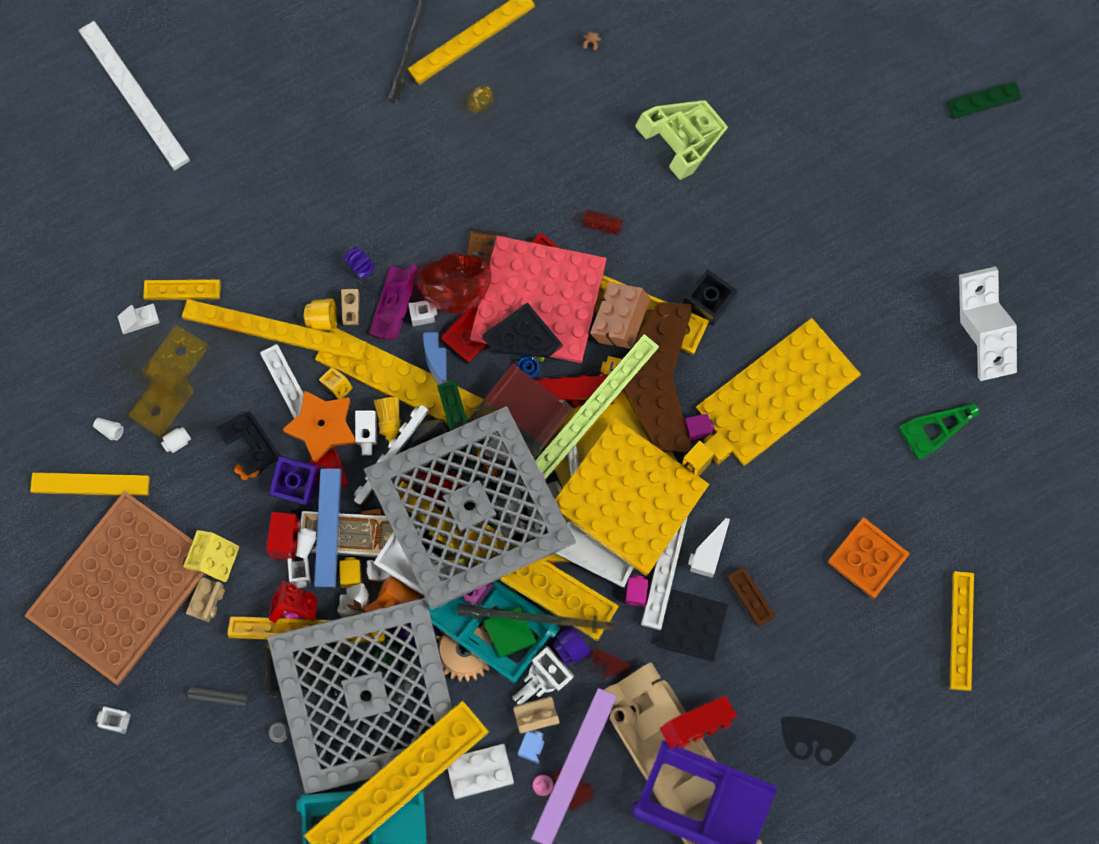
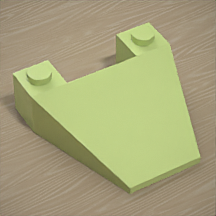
M706 100L655 106L643 112L635 125L645 139L660 133L676 152L669 168L679 180L695 172L728 128Z

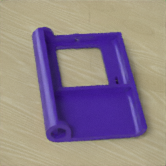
M663 740L639 802L634 801L631 812L634 813L633 817L696 844H756L778 787L684 748L680 749L679 746L670 749L668 743ZM663 764H669L715 784L714 792L702 821L694 820L650 801L651 792Z

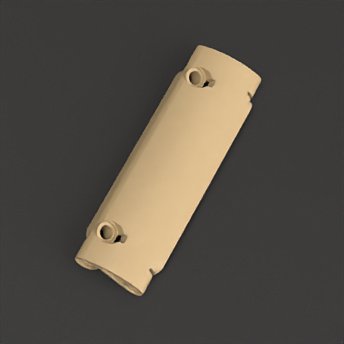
M652 662L641 667L619 683L604 689V691L617 696L610 711V720L646 780L649 777L662 741H666L659 728L669 720L686 713L670 685L665 680L656 682L661 677ZM630 706H634L637 712L634 713ZM619 711L624 713V720L619 718ZM703 739L695 743L691 740V744L684 747L686 750L716 762ZM665 763L660 769L653 792L663 807L694 820L702 821L714 792L715 784ZM682 838L685 844H696L692 841ZM759 839V840H757V843H756V844H763V843H762L761 840Z

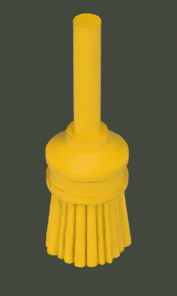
M399 397L374 400L379 419V434L386 436L389 444L394 438L397 439L400 433L402 420L399 419Z

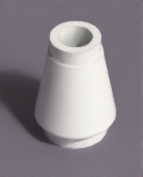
M97 418L93 424V427L109 440H118L123 434L124 429L118 422Z
M301 528L297 537L296 556L308 557L317 538L315 536L316 531Z

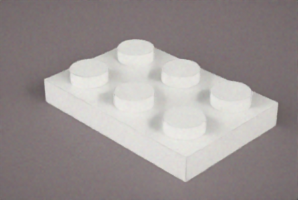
M504 744L463 754L448 767L455 799L514 784Z

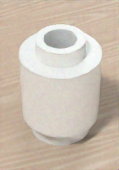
M181 427L162 437L164 441L161 444L167 452L171 450L174 453L187 445L191 438L184 427Z

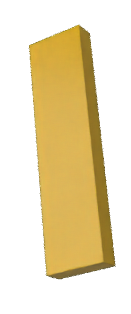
M220 279L144 280L143 298L144 300L220 299L221 282Z

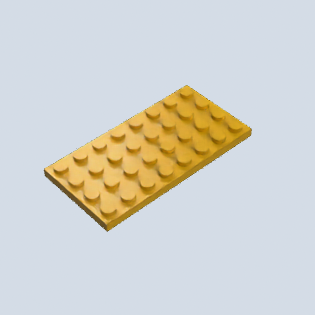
M811 318L701 402L695 409L700 415L708 414L709 419H712L714 424L713 431L715 433L719 432L733 446L734 450L732 453L743 466H746L859 378L861 373Z

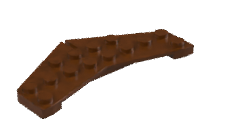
M661 302L656 305L637 336L633 347L645 334L659 348L623 389L650 443L663 452L688 453L690 451V439L672 376L690 320L691 304Z

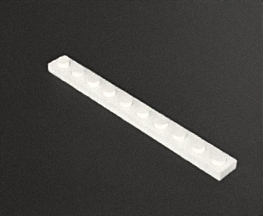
M93 21L79 29L80 34L171 167L176 170L190 161L188 156L96 22Z

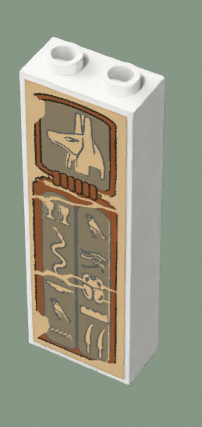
M302 511L300 530L301 528L314 530L317 537L318 512ZM339 513L337 555L378 557L393 533L387 517ZM418 518L414 519V521L421 523V521ZM414 526L419 536L422 528ZM317 538L310 553H316Z

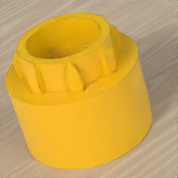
M312 300L311 304H307L304 309L306 327L323 332L335 331L334 327L337 328V309L334 300Z

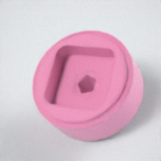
M540 775L534 780L533 789L537 795L547 796L552 792L553 782L550 777Z

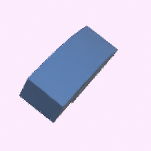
M438 332L423 333L424 352L429 370L438 385L447 383L446 348H439Z

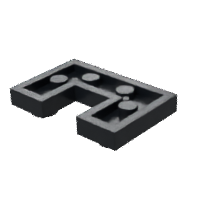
M250 411L216 428V431L226 445L243 437L250 447L251 451L239 456L237 459L247 476L278 461L281 456Z

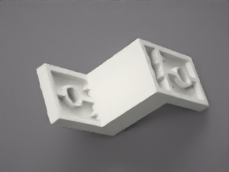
M991 267L959 275L960 323L977 345L978 378L980 381L1017 373V325L999 303L998 269ZM978 286H983L980 291L975 292ZM1001 356L999 361L993 362L996 357Z

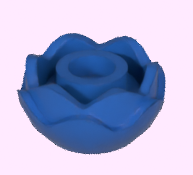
M524 356L516 364V367L531 379L536 377L540 371L539 361L531 356Z

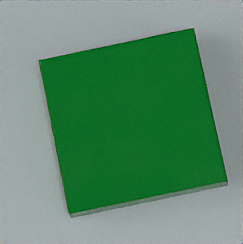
M520 607L483 622L499 658L536 643Z

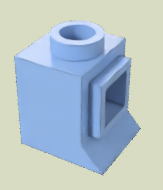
M536 730L526 732L518 756L539 764L537 756L540 755L544 745V741H542L543 734Z

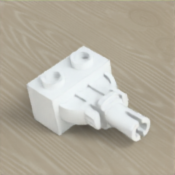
M549 646L532 660L533 664L529 669V674L523 679L525 682L530 678L532 680L512 696L516 701L523 695L517 702L518 705L526 702L540 688L542 690L536 694L538 697L544 692H552L556 689L559 691L575 676Z

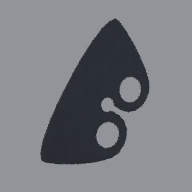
M792 716L781 719L787 747L791 755L799 760L808 759L813 752L812 742L817 741L819 743L815 751L817 761L824 766L834 765L845 755L856 739V735L851 731L830 723ZM800 742L805 743L808 747L805 755H799L795 751V746ZM825 748L830 749L833 753L830 761H824L820 757V752Z

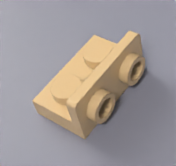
M202 577L198 582L186 614L210 622V619L216 615L218 600H221L224 595V585L221 582H214Z
M552 697L513 707L520 733L559 723Z

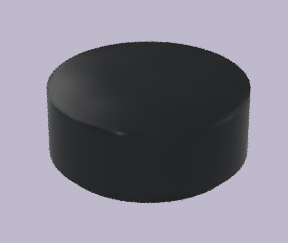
M285 501L277 502L272 509V512L293 513L290 504Z

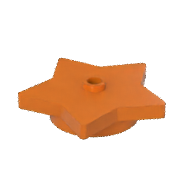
M305 391L301 414L283 428L284 433L305 442L315 463L329 449L335 446L355 444L356 440L346 423L350 398L324 401Z

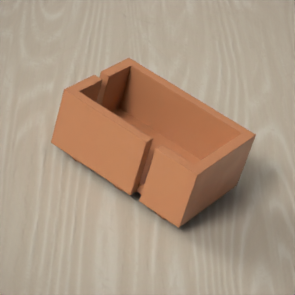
M609 282L603 297L606 301H602L590 334L598 343L612 346L615 344L618 347L632 349L650 297L643 288Z

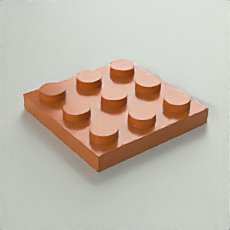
M863 517L827 563L872 599H875L910 553Z

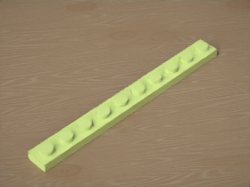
M645 334L537 458L535 462L540 472H544L545 480L659 348ZM520 478L518 481L524 486V484H523V482H522V480H521V478Z

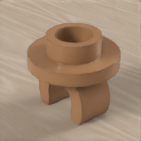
M588 32L587 35L583 36V38H588L584 42V48H587L589 42H593V50H597L598 43L596 40L601 41V38H598L597 33Z

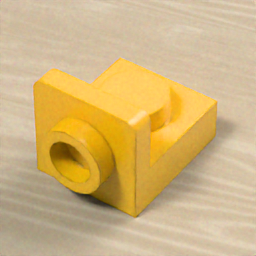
M331 367L319 379L326 388L333 392L337 399H342L353 388L347 378L334 367Z

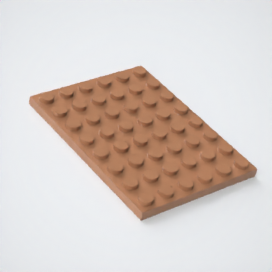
M124 491L24 616L119 686L192 593L200 579L206 574L183 567L193 540Z

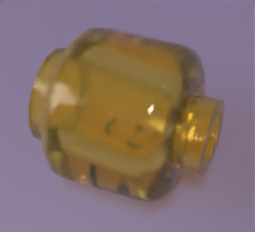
M486 86L475 87L467 97L468 107L474 113H485L494 102L493 93Z

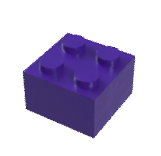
M280 456L269 494L305 505L312 504L322 466L288 456Z

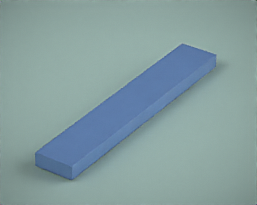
M321 469L315 587H336L341 469Z

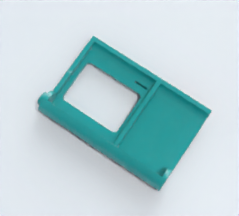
M500 580L493 581L494 585L481 602L475 605L467 603L463 596L432 610L428 605L431 622L435 627L513 683L519 679L550 636L554 638L560 630L557 627L559 622ZM493 607H498L504 612L520 607L531 632L538 636L535 645L532 646L518 664L506 656L499 658L495 648L474 633Z

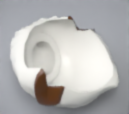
M359 583L346 589L347 595H340V604L337 608L340 616L348 617L364 612L363 608L369 603V594L364 584Z

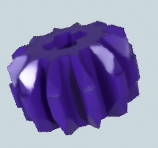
M355 246L344 255L345 262L361 279H364L366 276L368 277L375 270L374 264L359 247Z

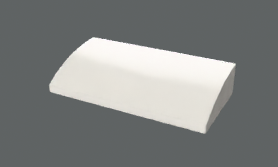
M568 521L567 525L576 540V544L555 554L624 588L633 566Z
M393 532L374 561V565L424 596ZM430 560L436 571L439 563ZM442 564L439 573L449 576L452 567ZM455 569L453 576L461 573L462 571Z

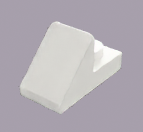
M154 304L137 309L130 305L118 315L123 334L160 323Z

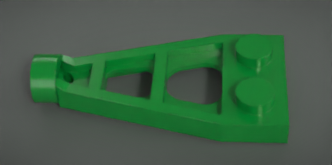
M971 402L963 407L917 417L901 425L899 430L919 461L934 453L967 422L979 416V410ZM954 416L958 423L948 430L942 419ZM935 423L939 426L941 435L932 441L929 440L923 427Z

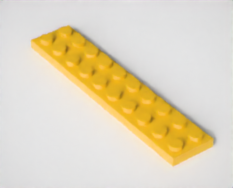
M334 327L335 331H330L331 334L360 340ZM367 343L362 362L318 352L315 358L317 362L330 368L334 367L340 373L389 397H399L400 402L414 409L416 407L420 408L423 405L429 410L428 416L448 425L437 388L438 384L431 373ZM458 387L468 423L497 411L484 399Z
M448 509L445 517L453 519ZM437 520L433 527L437 528L440 520ZM443 521L441 530L450 533L453 524ZM484 522L474 527L482 529ZM489 525L486 526V531L495 534L496 530ZM456 526L454 534L464 537L466 530L460 533ZM430 531L429 536L433 538L435 533ZM470 531L467 539L477 542L480 534ZM499 532L498 535L508 538L507 536ZM439 534L436 541L446 545L448 537ZM483 535L480 543L491 546L493 538ZM452 539L449 547L459 550L462 542ZM496 540L494 548L504 551L506 543ZM465 543L462 551L472 555L475 546ZM510 544L507 551H510L516 548L517 546ZM478 548L476 556L486 559L488 551ZM492 552L490 559L499 555ZM544 559L499 579L596 641H598L619 607ZM473 561V564L476 566L481 564L480 562Z
M462 701L304 836L311 844H360L486 736L489 731Z

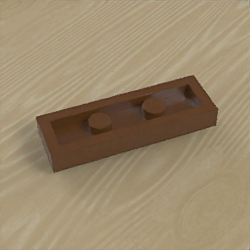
M745 567L727 576L728 581L758 628L776 617Z

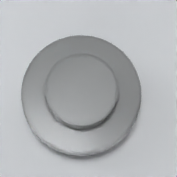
M281 722L273 724L269 729L271 740L276 743H282L287 740L289 736L287 725Z

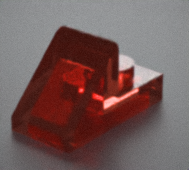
M594 647L591 654L594 663L600 666L608 665L602 680L628 671L631 665Z

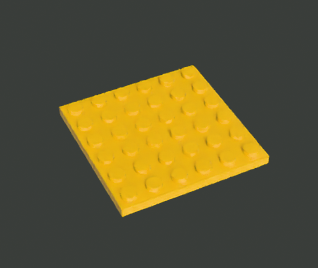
M614 418L555 501L567 521L647 576L709 486V483L696 476L692 471Z

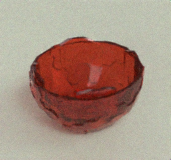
M459 253L447 254L440 260L421 268L417 274V284L421 294L429 304L446 313L465 312L466 308H475L485 298L491 282V266L486 258Z

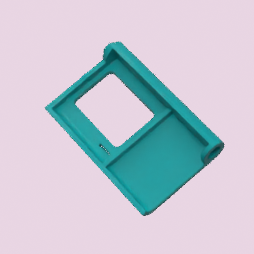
M421 790L369 835V844H427L424 790ZM356 791L301 795L300 799H297V811L302 814L303 844H311L304 835L312 829V817L329 815Z

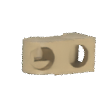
M341 289L343 325H359V290Z

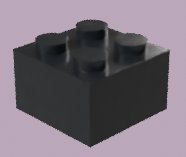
M707 269L687 293L683 304H691V311L709 320V324L714 326L735 300L738 290Z

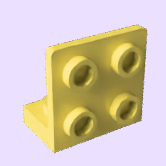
M197 530L183 567L203 572L217 580L227 582L239 546L212 532Z

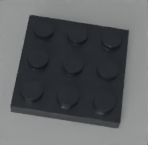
M671 589L656 647L714 662L728 604Z

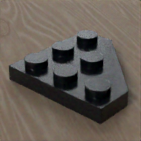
M528 302L482 335L483 340L492 351L498 353L548 358L563 347V344Z

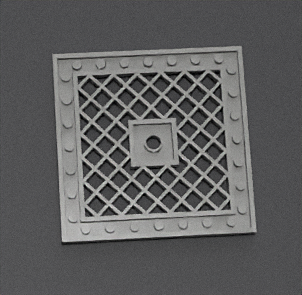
M507 406L364 469L431 610L576 544V540ZM485 439L484 445L477 443ZM489 439L499 442L497 449L487 446ZM502 443L507 453L500 451ZM468 446L466 453L458 451ZM472 447L481 449L479 457L469 454ZM485 451L495 454L492 462L482 459ZM450 454L448 461L441 459ZM454 455L463 457L461 465L451 462ZM498 456L508 459L505 466L495 463ZM467 459L477 462L474 470L464 467ZM510 461H512L516 470L509 468ZM432 462L430 469L423 467ZM436 462L446 465L443 473L434 470ZM480 463L490 466L487 474L478 471ZM449 467L459 470L456 478L446 475ZM493 468L503 471L501 478L491 476ZM414 470L412 477L405 475ZM418 470L428 473L425 481L416 478ZM462 471L472 474L470 482L460 479ZM506 472L516 475L514 483L504 480ZM431 475L441 478L438 486L429 483ZM475 476L485 479L483 487L479 480L473 482ZM519 477L521 478L525 487L517 485ZM400 478L410 481L407 489L398 486ZM445 479L454 482L452 490L442 487ZM489 480L499 483L496 491L486 488ZM413 483L423 486L420 494L411 491ZM457 484H460V485H463V486H464V487H462V488L456 490ZM502 485L512 488L509 496L499 493ZM427 487L436 490L434 498L424 495ZM515 489L525 492L522 500L512 497ZM397 491L405 494L403 501H401ZM440 492L447 494L443 496L445 502L437 500ZM486 493L494 496L492 503H490ZM528 494H529V496H530V498H531L533 504H532V503H529V502H526V498H527ZM409 495L418 498L416 506L406 503ZM497 497L507 500L505 508L495 505ZM422 500L431 503L429 511L419 508ZM467 502H472L475 504V508L468 511L464 508V505ZM510 502L520 505L518 513L508 510ZM435 504L445 507L442 515L432 512ZM524 506L534 509L531 517L521 514ZM406 509H409V510H412V511H413V514H412V516H411V519H410V517H409V515H408ZM448 509L453 519L445 517ZM495 511L502 513L500 521L492 519L496 517ZM417 512L426 515L424 524L414 521ZM536 512H538L542 521L534 519ZM506 514L516 517L513 525L503 522ZM430 517L440 520L437 528L427 525ZM519 519L529 522L526 530L516 527ZM443 521L453 524L450 533L441 530ZM484 522L482 529L474 527ZM488 522L498 526L495 534L485 530ZM532 523L542 526L540 535L530 532ZM414 526L422 528L419 536ZM456 526L460 533L466 530L464 537L454 534ZM501 527L511 530L509 538L498 535ZM545 528H546V530H547L548 533L545 534V535H543V533H544V531H545ZM425 530L435 533L432 541L422 538ZM470 531L480 534L477 542L467 539ZM514 531L524 534L522 543L512 540ZM439 534L448 537L446 545L436 543ZM483 535L493 538L491 546L480 543ZM527 536L535 538L534 540L525 543ZM452 539L462 542L459 550L449 547ZM496 540L506 543L504 551L494 548ZM422 543L430 545L428 553ZM465 543L475 546L472 555L462 551ZM510 544L517 546L516 548L507 551ZM434 547L444 550L441 558L431 555ZM478 548L488 551L486 559L476 556ZM447 551L457 555L454 563L444 560ZM492 552L499 555L490 559ZM460 556L470 559L468 567L458 565ZM430 560L439 563L436 571ZM473 561L481 563L475 567H472ZM442 564L452 567L449 576L439 573ZM455 569L464 571L453 576Z
M425 598L267 637L305 794L374 777L414 743L417 737L422 736L420 732L425 725L430 728L434 726L427 722L432 713L436 724L452 710ZM411 623L412 629L404 624ZM398 626L393 634L385 630L386 628ZM401 627L411 632L406 641L396 636ZM378 631L374 639L365 635L366 633ZM381 632L391 637L386 647L376 641ZM413 634L417 648L408 644ZM358 636L354 644L346 640V638ZM361 637L371 642L366 651L357 646ZM394 639L403 644L398 654L389 649ZM339 640L334 649L326 645V643ZM342 642L352 647L347 656L337 651ZM374 644L383 649L379 658L369 654ZM319 645L314 654L306 649ZM322 647L332 652L327 661L317 656ZM406 647L415 651L410 661L401 656ZM354 649L364 654L359 663L349 658ZM300 650L294 659L293 652ZM302 651L312 657L307 666L297 661ZM386 651L395 656L391 666L381 661ZM334 654L344 659L339 668L329 663ZM418 654L422 668L413 663ZM366 657L376 662L371 671L361 666ZM314 659L324 664L320 673L310 668ZM398 659L408 664L403 673L393 668ZM346 662L356 666L351 676L342 671ZM378 664L388 669L384 677H382L381 671L374 672ZM296 665L305 669L300 678L298 676ZM327 666L336 671L332 680L322 676ZM411 666L420 671L415 681L406 676ZM359 669L367 673L354 677ZM307 671L317 677L312 686L302 680ZM391 671L400 676L396 685L386 681ZM339 674L348 678L341 680L343 688L334 683ZM422 674L424 675L426 687L418 683ZM403 678L412 683L408 692L398 688ZM319 679L329 684L324 693L314 688ZM384 684L393 689L388 698ZM301 685L309 689L305 697L303 696ZM331 686L341 691L336 700L327 695ZM415 686L425 691L420 700L410 695ZM364 690H368L372 694L371 699L368 701L360 698V693ZM312 691L322 696L317 705L307 700ZM395 691L405 696L400 705L390 700ZM427 693L429 696L431 707L423 703V700L426 697ZM343 694L345 695L347 707L339 703ZM324 698L333 703L329 713L319 707ZM408 698L417 703L412 712L403 707ZM305 704L314 709L309 717ZM389 704L398 708L393 717L384 713L390 711ZM420 705L429 710L425 719L415 715ZM336 706L346 711L341 720L332 715ZM400 710L410 715L405 724L396 720ZM316 711L326 716L321 725L312 720ZM348 714L351 721L358 719L353 727L344 722ZM377 714L373 722L365 718ZM380 716L390 720L385 729L376 725ZM329 718L339 723L334 732L324 727ZM412 718L422 723L417 732L408 727ZM361 720L370 725L366 734L356 729ZM393 723L402 727L397 737L388 732ZM310 724L319 728L314 737ZM341 725L350 730L346 739L336 734ZM373 727L382 732L378 741L368 737ZM321 730L331 735L326 744L316 739ZM405 730L414 735L409 744L400 739ZM353 733L363 738L358 747L349 742ZM385 735L395 740L390 749L380 744ZM333 738L343 743L338 752L329 747ZM365 740L375 745L370 754L361 749ZM398 742L405 746L404 748L393 750ZM315 743L323 748L319 756ZM346 745L355 750L350 759L341 754ZM378 747L386 751L384 753L374 755ZM326 750L336 755L331 764L321 759ZM358 752L366 756L364 758L354 760ZM338 757L346 761L345 763L334 765ZM320 763L323 764V765L326 766V767H325V768H321Z

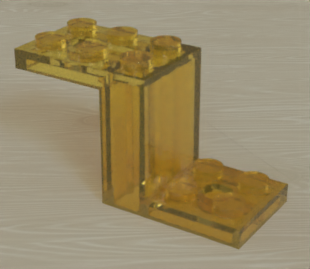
M175 325L143 368L142 372L150 386L128 417L161 438L194 393L187 380V376L208 349V344ZM179 347L186 348V352L183 355H177L176 350ZM154 407H159L161 409L160 413L156 416L151 415V410Z

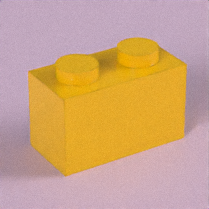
M699 441L684 457L682 465L696 476H700L711 464L714 455L713 449L707 443L703 444Z

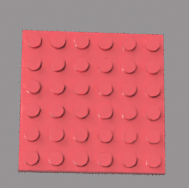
M497 236L470 337L471 341L487 344L483 340L482 335L528 302L563 344V347L550 357L582 363L607 258Z

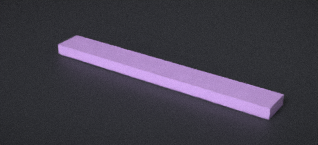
M598 688L531 839L542 844L553 843L617 696Z

